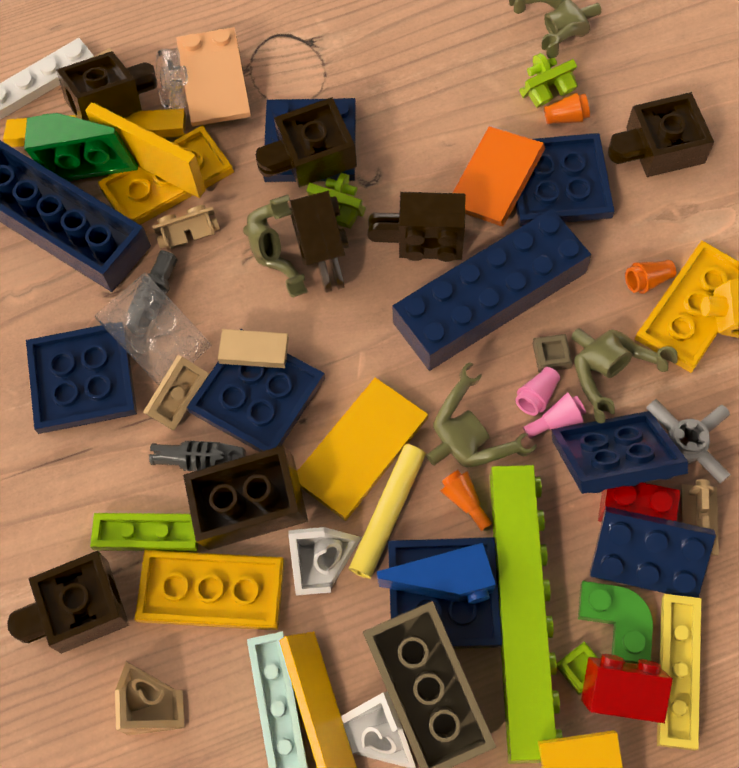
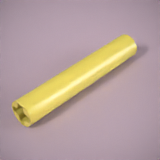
M409 444L404 445L348 568L354 574L366 579L372 578L426 456V453L420 448Z

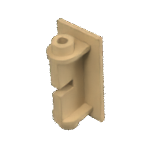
M198 205L188 209L187 215L176 218L175 214L159 218L157 220L158 224L153 225L152 228L155 233L161 232L162 234L156 237L160 249L166 247L169 250L188 243L185 231L188 230L191 231L194 241L215 235L214 231L220 230L216 218H209V216L214 215L213 207L206 208L205 205Z
M707 479L696 480V485L682 484V523L714 529L716 537L711 555L718 556L717 487L710 486V480Z

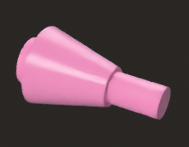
M566 393L541 418L523 428L528 433L527 436L530 439L548 429L583 423L582 415L586 414V410L577 395L571 397L569 393Z

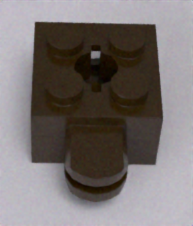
M113 51L56 69L66 103L77 118L89 121L85 110L91 102L123 118L141 111L139 94L156 89L158 85L153 65L143 62L126 68Z
M692 92L634 105L627 123V131L612 135L608 156L616 164L640 160L646 177H651L705 164L714 140Z
M333 97L274 117L278 141L257 148L255 154L258 170L262 175L269 178L291 170L298 187L357 167L355 144Z
M329 191L290 200L288 206L292 210L291 219L303 264H318L323 287L327 293L332 291L325 262L329 260L337 288H344V281L337 257L345 256L344 248H348L349 245L344 228L338 229L336 217L340 216V209L336 196L330 197Z
M400 192L399 213H372L368 218L369 228L367 236L372 242L399 243V258H407L412 261L439 259L443 262L462 260L466 194Z
M98 550L28 578L35 602L13 611L7 621L8 631L15 639L22 643H31L46 637L49 647L61 654L130 626L109 562Z

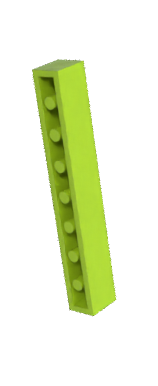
M534 465L492 466L489 480L501 624V663L508 764L541 763L538 741L563 738L562 730L555 729L554 714L560 713V699L558 690H552L551 675L557 674L555 652L549 653L548 638H553L554 627L552 616H546L545 602L550 601L551 593L549 580H543L542 566H547L548 557L546 544H540L539 531H544L545 528L543 510H537V498L542 495L541 477H535Z

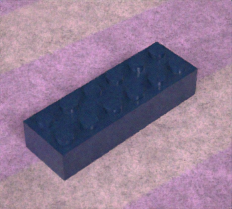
M0 140V222L105 289L113 292L151 247L144 228Z
M551 208L392 305L393 324L426 368L431 371L586 274L592 254Z

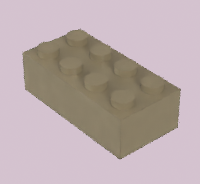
M433 601L363 631L420 768H452L496 748Z

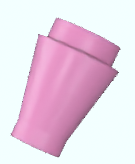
M545 367L538 375L518 389L515 399L517 406L523 412L532 416L545 411L553 391L560 381L559 373L553 368Z

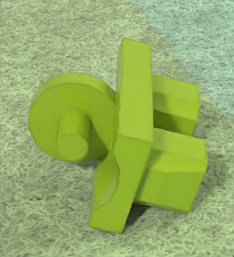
M542 53L533 56V66L527 68V73L530 77L536 76L526 80L525 87L519 89L522 98L529 96L536 108H539L553 99L548 86L555 84L560 96L573 92L578 87L573 71L577 68L574 59L551 69V67L557 65L555 58L547 59Z
M341 173L337 180L328 178L325 187L309 182L306 190L308 195L329 191L330 197L336 196L340 209V216L336 217L338 225L351 229L357 216L363 217L366 207L362 206V199L346 195L347 193L355 196L357 192V187L349 185V175Z

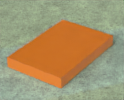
M489 126L453 193L466 194L465 214L504 227L545 150L544 143Z

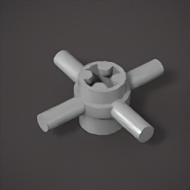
M657 399L647 406L646 409L669 431V437L688 460V464L697 460L720 484L731 475L707 451L710 444L709 432L730 415L729 410L725 406H718L702 421L695 419L678 421ZM684 437H687V440L690 441L686 446L680 441Z

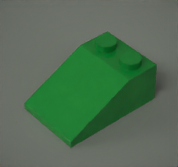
M60 113L43 114L27 118L24 149L35 162L67 181L138 170L137 162L113 127Z

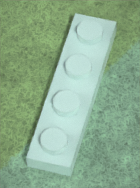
M282 631L247 639L268 768H308L295 692L279 642L280 639L284 638V633Z

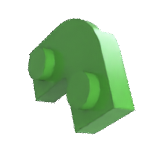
M582 581L580 585L578 619L613 624L612 655L624 658V662L638 664L639 659L651 661L653 620L650 609L645 601L637 593L625 587Z

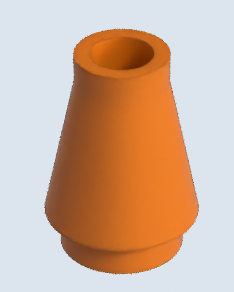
M576 92L551 105L544 106L547 125L552 123L583 122V119L590 118L586 94L578 95Z
M672 260L633 263L625 272L626 284L633 293L639 292L644 294L663 282L676 276V267Z

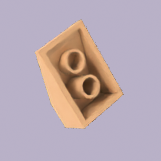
M235 27L176 37L192 127L251 117Z

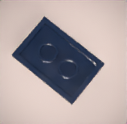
M605 506L591 563L590 577L671 595L699 598L716 537L714 529Z

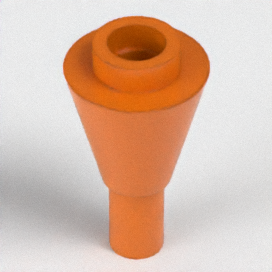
M456 470L441 481L445 487L440 492L466 514L469 513L481 531L492 524V521L480 506V500L468 471L461 474L459 470Z

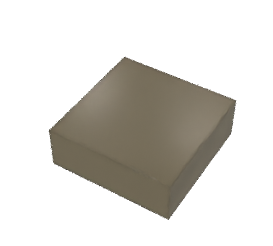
M566 334L533 338L532 344L539 373L545 367H550L554 370L572 367Z

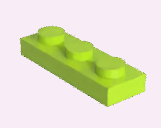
M94 513L90 547L93 550L194 552L198 550L191 514Z

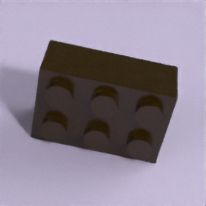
M284 445L183 475L195 540L208 550L308 522L294 457Z

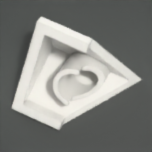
M326 527L289 530L288 535L296 596L331 593V588L362 537Z
M388 691L379 694L341 716L352 754L407 768H416L402 725Z

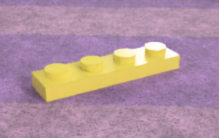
M664 594L662 596L659 664L661 669L672 677L673 680L665 724L657 723V746L693 751L699 749L702 598Z

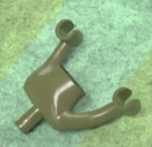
M509 0V5L514 6V12L517 14L526 10V4L537 2L547 3L555 9L544 15L545 26L549 34H546L542 39V50H547L546 54L550 59L558 56L559 44L571 36L583 37L587 35L590 31V24L587 19L601 14L599 3L580 9L571 0Z
M289 195L272 199L270 204L251 212L247 217V225L244 227L243 232L249 239L250 248L256 261L263 266L283 272L289 278L286 280L288 293L291 297H296L308 292L303 283L305 275L299 274L290 261L280 257L281 243L279 235L267 222V218L273 216L275 219H280L292 215V210L288 206V201H290Z
M580 328L576 329L572 334V339L584 348L576 355L574 364L583 392L594 406V417L598 423L605 422L603 411L615 414V407L611 399L600 395L591 371H597L607 378H612L629 364L632 356L657 364V368L661 372L668 371V362L666 360L677 363V351L674 348L666 346L654 352L640 346L622 332L614 329L608 330L597 339H593Z
M467 363L463 367L459 375L460 381L446 398L433 423V428L442 441L439 446L426 454L427 459L434 466L449 454H452L463 467H474L514 453L527 456L537 447L535 444L530 449L523 448L521 440L528 435V433H523L515 441L477 452L482 444L490 438L480 421L469 410L458 417L451 418L469 387L476 385L482 374L476 378H469L466 371L473 366V363Z

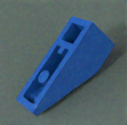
M483 543L377 571L379 587L455 602L468 600L469 604H476L489 599V594L494 592L496 586Z

